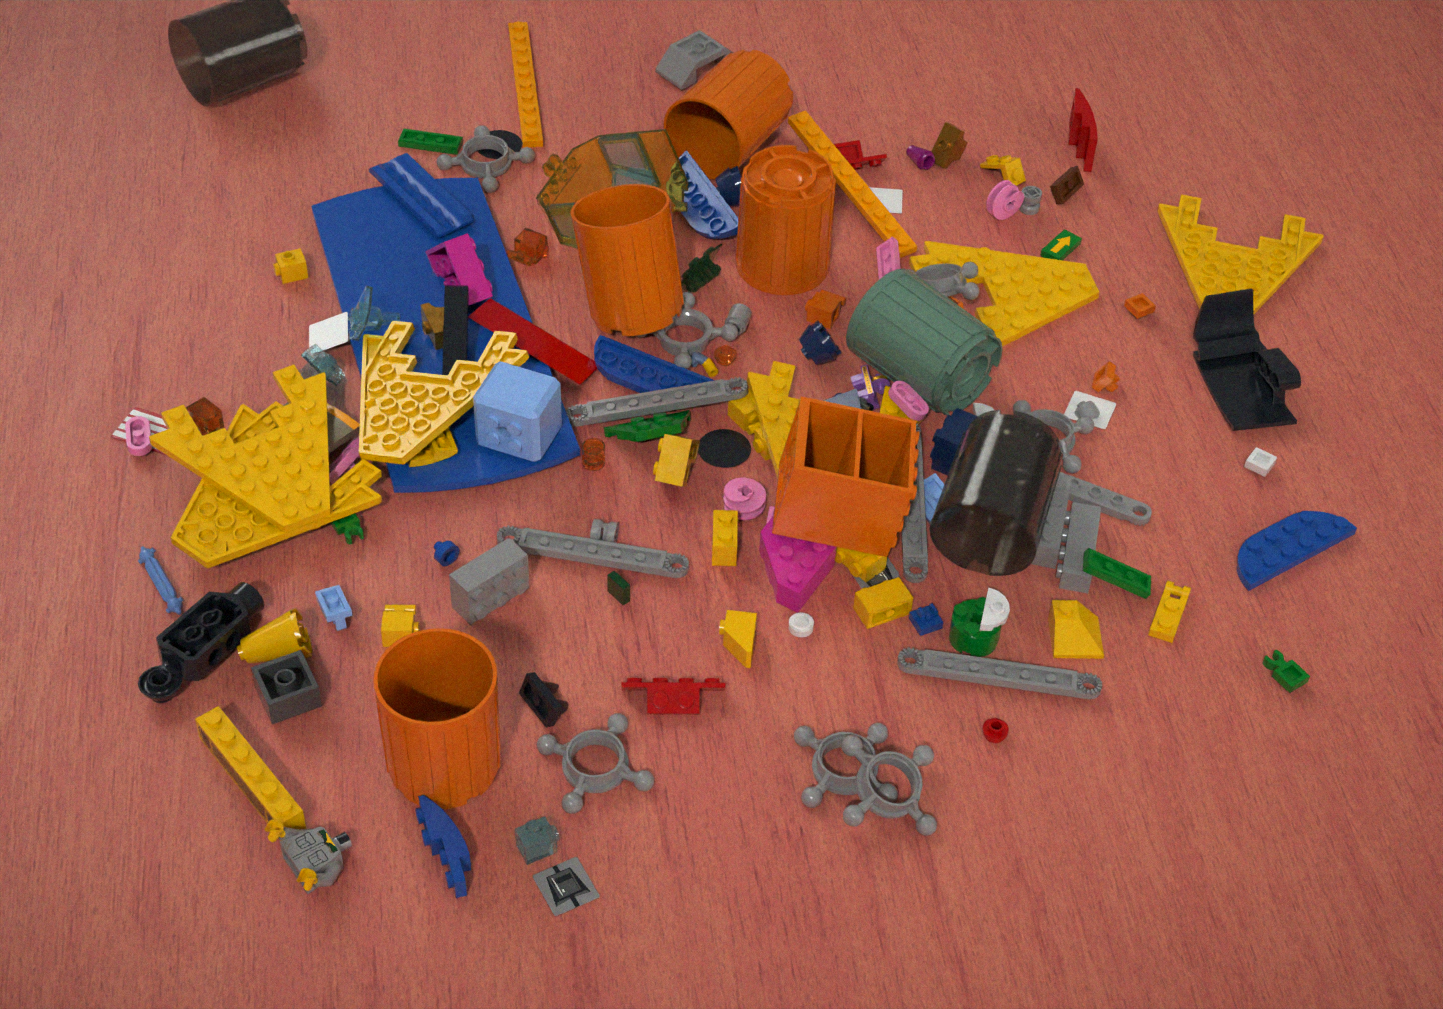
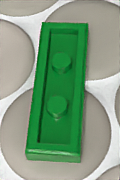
M403 129L398 139V147L458 155L463 144V137L411 129Z
M1090 548L1084 552V572L1144 599L1151 595L1150 575Z

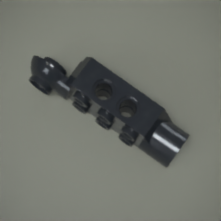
M241 582L228 593L209 591L156 637L159 659L162 665L151 667L142 673L138 681L141 693L154 702L165 703L174 697L185 680H201L240 645V639L251 633L250 621L265 606L260 593L250 584Z

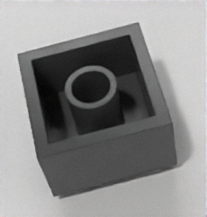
M301 650L251 667L255 689L272 724L322 707L319 686Z

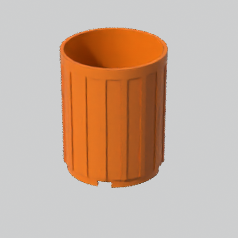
M739 50L729 53L667 110L664 117V134L674 156L678 159L685 151H688L708 179L715 180L728 167L730 169L736 166L740 168L788 117L793 104V91H791L788 85L790 79L785 70L771 56L758 50H752L751 52Z
M794 145L772 146L755 153L750 158V163L743 168L740 184L736 269L740 277L757 290L774 295L801 294L819 286L828 275L836 178H834L830 163L819 153L811 149L808 150V153L798 151L797 146Z
M626 184L600 189L578 200L573 205L570 213L590 316L595 321L596 326L608 334H612V330L621 331L622 336H636L652 333L673 323L672 318L676 314L679 317L682 313L684 298L669 195L664 190L655 186Z
M443 628L426 629L400 638L381 655L373 676L387 773H389L394 787L399 789L405 798L419 805L418 796L425 795L442 809L466 805L468 799L475 798L478 795L481 796L493 783L498 768L501 766L498 677L495 660L482 642L469 634L457 630Z

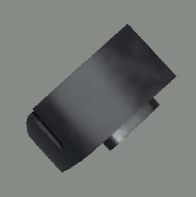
M1253 289L1207 295L1201 305L1195 323L1193 339L1198 344V351H1193V357L1211 396L1233 431L1297 424V419L1285 404V391L1300 388L1301 376L1298 369L1280 348L1267 349L1260 341L1259 333L1254 326Z

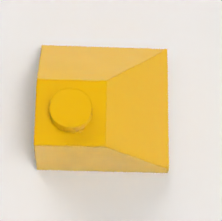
M1052 600L1048 624L1053 658L1104 659L1098 616L1077 600Z

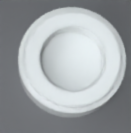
M795 613L789 619V631L796 637H807L813 632L814 620L807 613Z

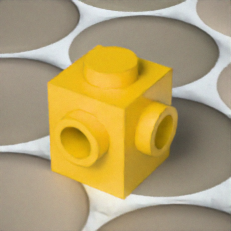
M301 248L275 254L274 273L275 276H280L283 284L308 278L307 264Z

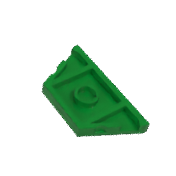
M686 410L672 414L665 412L653 414L652 418L647 419L635 417L628 423L603 427L604 434L608 438L617 435V439L644 441L663 437L664 434L682 433L684 427L687 426V421L691 420L690 411Z

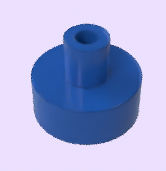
M438 541L434 545L436 550L434 559L442 566H448L457 559L460 550L452 541H445L443 543Z

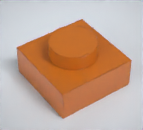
M1141 293L1126 299L1124 307L1139 319L1154 313L1156 305Z

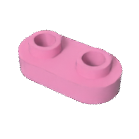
M895 381L888 391L890 398L910 419L923 420L929 411L928 404L906 382Z
M142 416L130 418L125 424L128 451L134 456L146 455L152 449L149 436H151L149 420Z

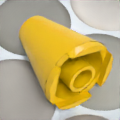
M297 608L291 609L240 639L241 645L237 646V650L241 660H246L248 664L268 662L299 650L302 651L305 658L312 657L311 653L313 650L307 627L299 623L300 620H303L300 611Z

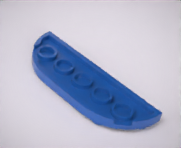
M685 151L673 164L670 180H667V190L671 200L699 235L711 239H722L737 235V215L688 151Z
M602 335L595 342L594 361L599 372L607 380L638 393L715 381Z
M1302 511L1290 515L1252 535L1242 544L1237 556L1236 570L1238 577L1245 588L1250 591L1353 536L1356 533L1357 527L1344 517L1326 512Z

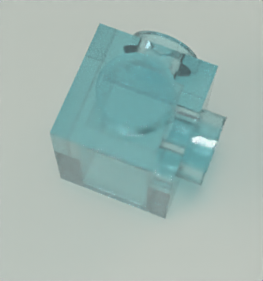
M546 817L530 820L525 825L515 828L516 846L527 865L557 853V841L560 840L559 834L554 825L550 826Z

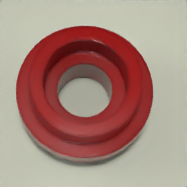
M991 718L984 722L982 732L989 742L1000 743L1008 736L1009 727L1003 720Z

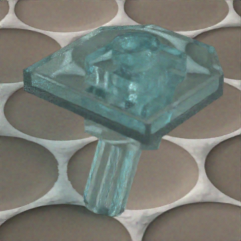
M366 285L356 307L352 308L349 313L350 340L359 341L364 330H380L382 325H390L392 321H400L401 316L399 313L381 312L379 307L371 305L373 287Z
M316 343L301 354L308 362L302 369L298 370L303 379L325 372L326 380L338 386L346 378L341 368L337 365V361L330 354H326Z

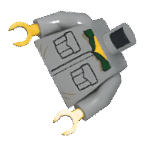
M273 819L268 822L264 829L266 832H270L268 835L270 842H276L278 838L281 840L282 857L296 876V881L300 882L307 894L313 892L318 887L333 885L344 867L341 852L352 846L346 832L331 838L324 827L293 829L284 827L280 821Z

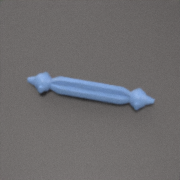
M142 546L138 562L140 564L145 563L146 571L162 599L167 602L166 612H174L180 615L184 599L182 597L177 598V592L161 564L154 558L156 550L153 547L148 549Z

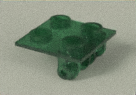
M722 244L715 248L711 246L703 253L700 259L695 257L688 264L690 268L681 276L683 278L681 281L682 286L685 284L688 292H696L720 274L721 267L712 261L722 247Z

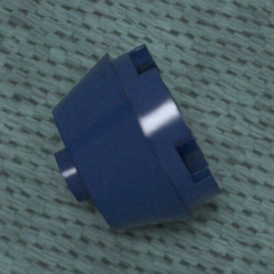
M738 166L731 169L728 167L715 178L718 186L715 188L730 207H739L742 177Z
M819 320L812 325L809 323L799 338L803 346L800 350L807 360L812 359L816 365L836 360L835 357L842 353Z

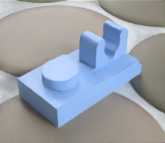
M340 585L315 591L316 600L327 623L333 621L337 631L346 629L345 618L352 616V610Z

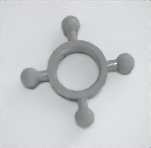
M480 125L475 128L474 137L463 145V150L456 157L451 158L448 154H442L437 158L436 163L441 170H449L452 166L461 165L467 174L477 178H484L482 181L483 190L487 193H493L498 189V181L494 177L507 172L511 167L512 161L521 160V162L526 164L531 163L535 159V152L529 147L522 148L520 152H514L503 139L490 135L489 129L484 125ZM483 149L496 150L503 155L499 159L490 162H479L469 158L473 152Z
M966 262L962 268L955 264H935L923 267L916 272L908 269L946 297L961 293L964 298L974 300L979 295L978 285L973 282L967 283L965 279H972L977 276L978 266L974 262Z
M683 292L684 305H682L681 315L678 317L676 314L672 318L673 323L652 333L660 340L661 346L665 351L675 355L674 364L688 369L692 364L691 355L693 352L702 353L707 348L709 342L716 336H721L726 341L735 340L738 336V329L730 323L725 324L722 328L713 327L711 320L705 314L691 309L695 304L694 295L690 292ZM688 325L700 329L704 334L693 342H678L668 337L666 331L675 326ZM647 334L636 335V337H644Z
M1019 400L1015 402L1013 413L1018 418H1024V422L1018 429V440L1014 441L1010 438L1001 440L998 446L999 452L1001 454L1012 453L1014 455L1017 449L1023 448L1038 457L1061 458L1066 472L1071 474L1077 473L1081 469L1082 462L1078 456L1069 454L1075 446L1074 433H1091L1094 429V421L1088 416H1082L1076 423H1073L1060 412L1047 409L1031 412V406L1027 401ZM1036 425L1052 426L1061 430L1066 438L1061 440H1045L1033 435L1028 429Z
M621 713L611 715L607 722L608 731L587 730L579 733L570 742L563 745L559 744L557 739L550 734L542 735L538 739L537 749L541 754L552 755L555 753L563 756V774L566 780L575 787L573 792L567 793L562 798L561 804L565 812L575 814L582 809V796L584 792H607L621 784L624 779L633 782L639 791H648L653 787L655 779L651 772L647 770L635 772L629 769L627 753L622 742L616 737L628 728V720L625 715ZM602 745L613 750L619 761L616 767L608 773L588 775L578 771L574 767L572 759L580 749L586 746Z
M874 723L868 728L867 737H862L852 732H838L819 740L815 738L814 731L810 727H798L794 732L795 742L799 746H810L816 750L812 760V772L818 784L815 787L810 786L803 790L801 795L803 804L809 808L819 806L823 799L822 794L827 790L840 795L857 794L856 776L842 777L833 774L826 769L822 759L830 750L841 747L843 739L849 735L859 737L863 744L862 749L867 754L876 756L873 745L875 743H883L887 739V727L882 723ZM878 765L871 768L869 778L873 790L882 799L894 803L898 797L896 787L889 783L882 784L877 781Z
M855 735L845 737L841 744L842 751L847 756H855L862 765L855 779L856 791L861 802L858 805H849L844 809V822L852 827L858 826L863 822L864 813L868 810L878 816L891 819L909 814L916 821V829L921 835H932L937 829V821L932 815L923 814L918 807L922 790V776L918 767L927 766L932 763L934 759L933 750L927 745H920L915 748L912 759L893 751L882 752L875 756L867 754L862 749L863 744L859 737ZM880 764H889L899 768L910 782V798L902 803H891L882 799L876 794L870 784L871 768Z

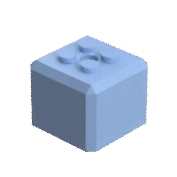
M500 361L494 365L473 396L476 440L481 446L536 462L543 457L562 426L561 383L555 377Z

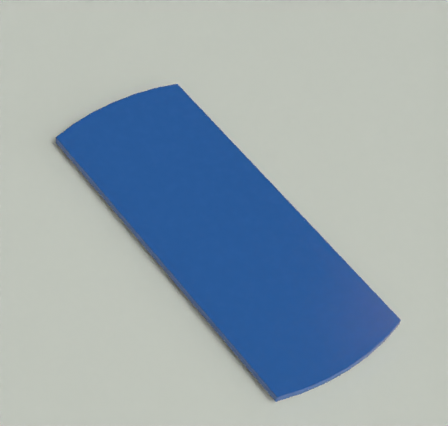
M478 178L435 179L471 213L474 219L473 223L440 238H437L384 186L342 195L311 206L341 313L348 312V337L360 378L362 375L363 335L383 336L392 321L411 322L414 325L415 330L401 354L415 355L417 364L412 372L442 375L443 348L436 350L429 335L424 334L421 304L430 303L434 307H444L445 286L443 281L445 279L435 275L425 251L467 233L475 242V252L478 259H481L483 262L484 275L486 280L488 279L492 285L493 291L491 293L493 296L490 298L532 323ZM490 298L469 305L468 316ZM469 317L467 361L478 362L493 332ZM530 354L529 359L520 366L521 368L553 377L549 366ZM562 400V426L543 457L536 462L479 445L476 440L473 406L449 426L458 449L457 454L442 461L418 467H409L408 463L404 465L386 463L394 493L456 490L493 484L553 467L580 456V447Z

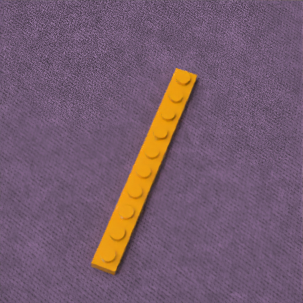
M520 21L508 23L523 148L543 147L527 22Z
M807 111L789 116L787 123L809 149L819 153L830 163L836 183L884 242L893 236L898 241L900 258L915 253L917 251L915 242Z

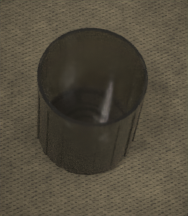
M230 0L172 20L169 23L168 40L175 66L183 83L196 101L203 106L212 105L294 73L305 64L302 62L303 59L307 58V44L304 31L297 14H291L287 5H290V2L288 0Z
M1001 410L983 413L969 424L961 437L930 523L931 539L936 548L948 560L964 569L990 576L1012 575L1030 566L1036 556L1062 467L1063 454L1059 448L1060 441L1049 426L1026 413L1014 411L1013 415L1001 414Z

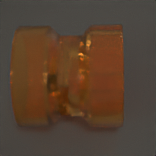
M598 438L585 440L582 443L583 467L589 471L602 469L605 466L604 442Z

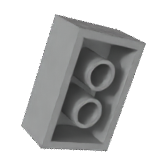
M507 538L449 574L452 608L471 625L477 620L486 617L488 613L496 608L502 607L515 596L524 593L529 588L528 554L510 538Z

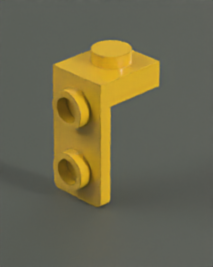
M992 155L980 164V168L1001 169L1003 179L1011 181L1016 186L1026 181L1021 159L1018 157H1011V155L998 157V155Z

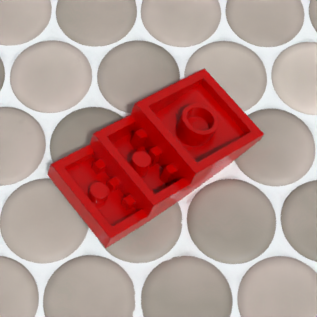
M1075 88L1069 119L1068 145L1076 146V158L1084 159L1083 171L1091 172L1098 141L1097 125L1087 99L1079 88Z

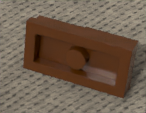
M1078 166L1069 168L1050 186L1056 205L1064 204L1084 184Z

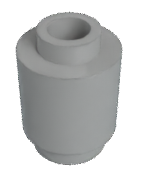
M734 304L729 311L725 324L735 325L738 329V335L746 330L751 319L752 312L750 308L744 304Z

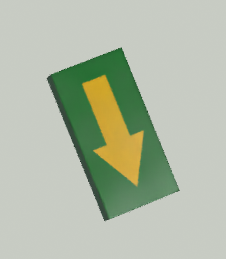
M1064 229L1041 250L1040 256L1064 260L1081 244L1082 238Z

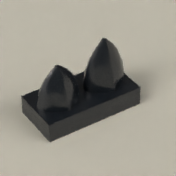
M535 672L527 673L519 694L546 728L554 726L558 716L567 711L569 704L554 697L553 694L558 690L559 685L542 681Z

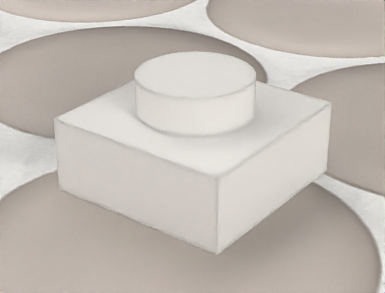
M1256 447L1246 460L1244 467L1266 477L1275 465L1277 457Z

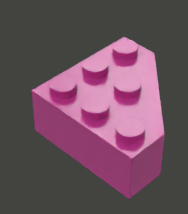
M467 233L445 241L425 252L435 275L445 279L443 281L444 286L468 285L469 305L492 297L491 292L493 289L490 281L486 280L484 275L483 262L481 259H478L475 252V242Z
M772 517L760 531L759 552L764 560L765 570L769 582L772 584L776 603L798 613L834 567L836 547L772 534Z

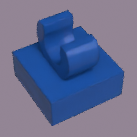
M933 603L909 613V620L920 636L943 628V621Z

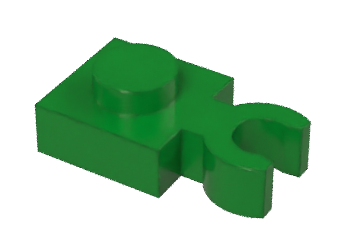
M355 513L330 522L338 535L344 533L345 541L349 545L352 544L351 536L358 535L361 540L364 539L360 520Z
M1275 650L1273 652L1272 658L1274 660L1270 659L1267 655L1264 657L1263 665L1269 670H1274L1272 677L1289 693L1308 683L1310 675L1293 660L1286 662L1280 651Z

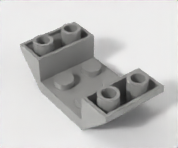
M699 30L671 44L657 65L655 72L682 90L696 83L698 68L713 60L719 63L732 51Z

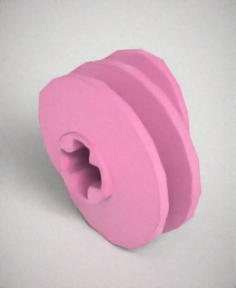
M1003 180L990 192L986 202L987 211L996 219H1007L1014 215L1021 207L1024 193L1019 191V188L1012 184L1011 181Z
M745 477L729 481L724 488V510L738 511V520H750L758 517L766 506L765 488L759 482Z

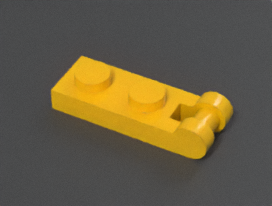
M1167 580L1148 636L1173 643L1191 588L1187 586L1182 588L1174 585L1175 582ZM1171 594H1172V595H1175V596L1180 597V599H1176V598H1173V597H1170V596H1171Z

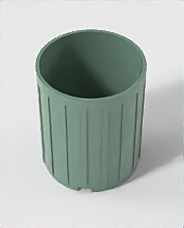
M896 269L889 272L867 291L850 319L846 334L847 347L852 353L891 381L906 382L921 396L929 408L945 415H949V411L954 412L956 408L964 410L980 396L992 379L988 374L993 365L999 366L1003 350L1002 342L996 337L995 331L908 269Z

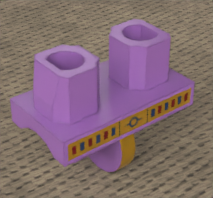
M867 364L860 366L862 373L851 377L853 387L857 389L859 398H864L867 403H871L874 409L880 408L876 392L883 394L885 386H890V381L888 377L881 374H876L872 378Z

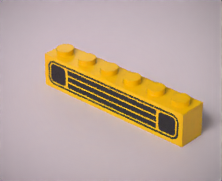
M217 706L195 718L201 741L265 822L268 824L270 820L275 819L280 821L284 827L306 829L304 813L301 807L221 708Z

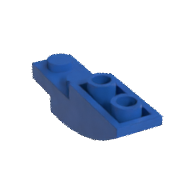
M425 795L418 796L420 807L415 808L418 824L423 823L425 827L424 830H421L424 846L430 845L432 856L439 854L441 865H447L448 872H445V879L448 889H454L456 898L467 896L466 880L463 872L471 870V861L466 842L453 820L442 808Z

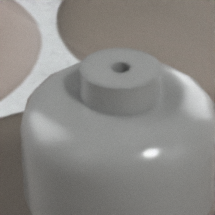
M1082 401L1077 405L1074 414L1078 419L1082 416L1094 419L1099 418L1100 411L1094 402Z

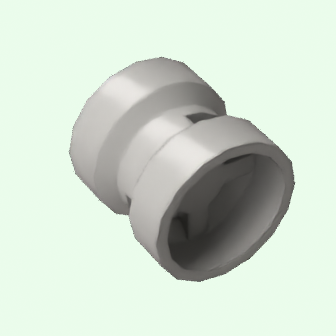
M1026 186L1022 189L1024 200L1019 210L1023 214L1034 215L1039 212L1042 191L1035 186Z
M594 519L590 539L616 543L619 533V522L611 521L604 523L601 519Z

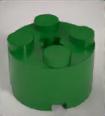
M985 597L966 600L954 606L949 630V641L953 648L960 653L964 651L970 653V656L984 657L991 654L999 642L1002 625L994 627L992 631H979L986 602Z

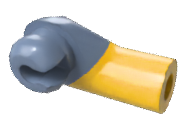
M699 352L692 353V367H696L698 364L702 365L709 377H715L718 374V369L711 358Z

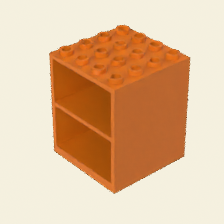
M801 396L779 461L772 534L887 557L890 549L896 546L897 532L901 533L903 528V516H908L910 510L909 501L915 499L917 485H913L918 472V467H914V464L917 462L919 450L915 449L919 440V431H916V420Z

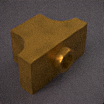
M949 122L944 123L931 151L935 157V164L942 168H948L954 160H960L968 141L963 139L965 131Z
M430 303L421 304L423 332L425 335H429L436 350L442 349L444 307H434Z

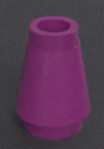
M914 145L907 148V156L918 168L929 169L933 166L935 157L931 151Z

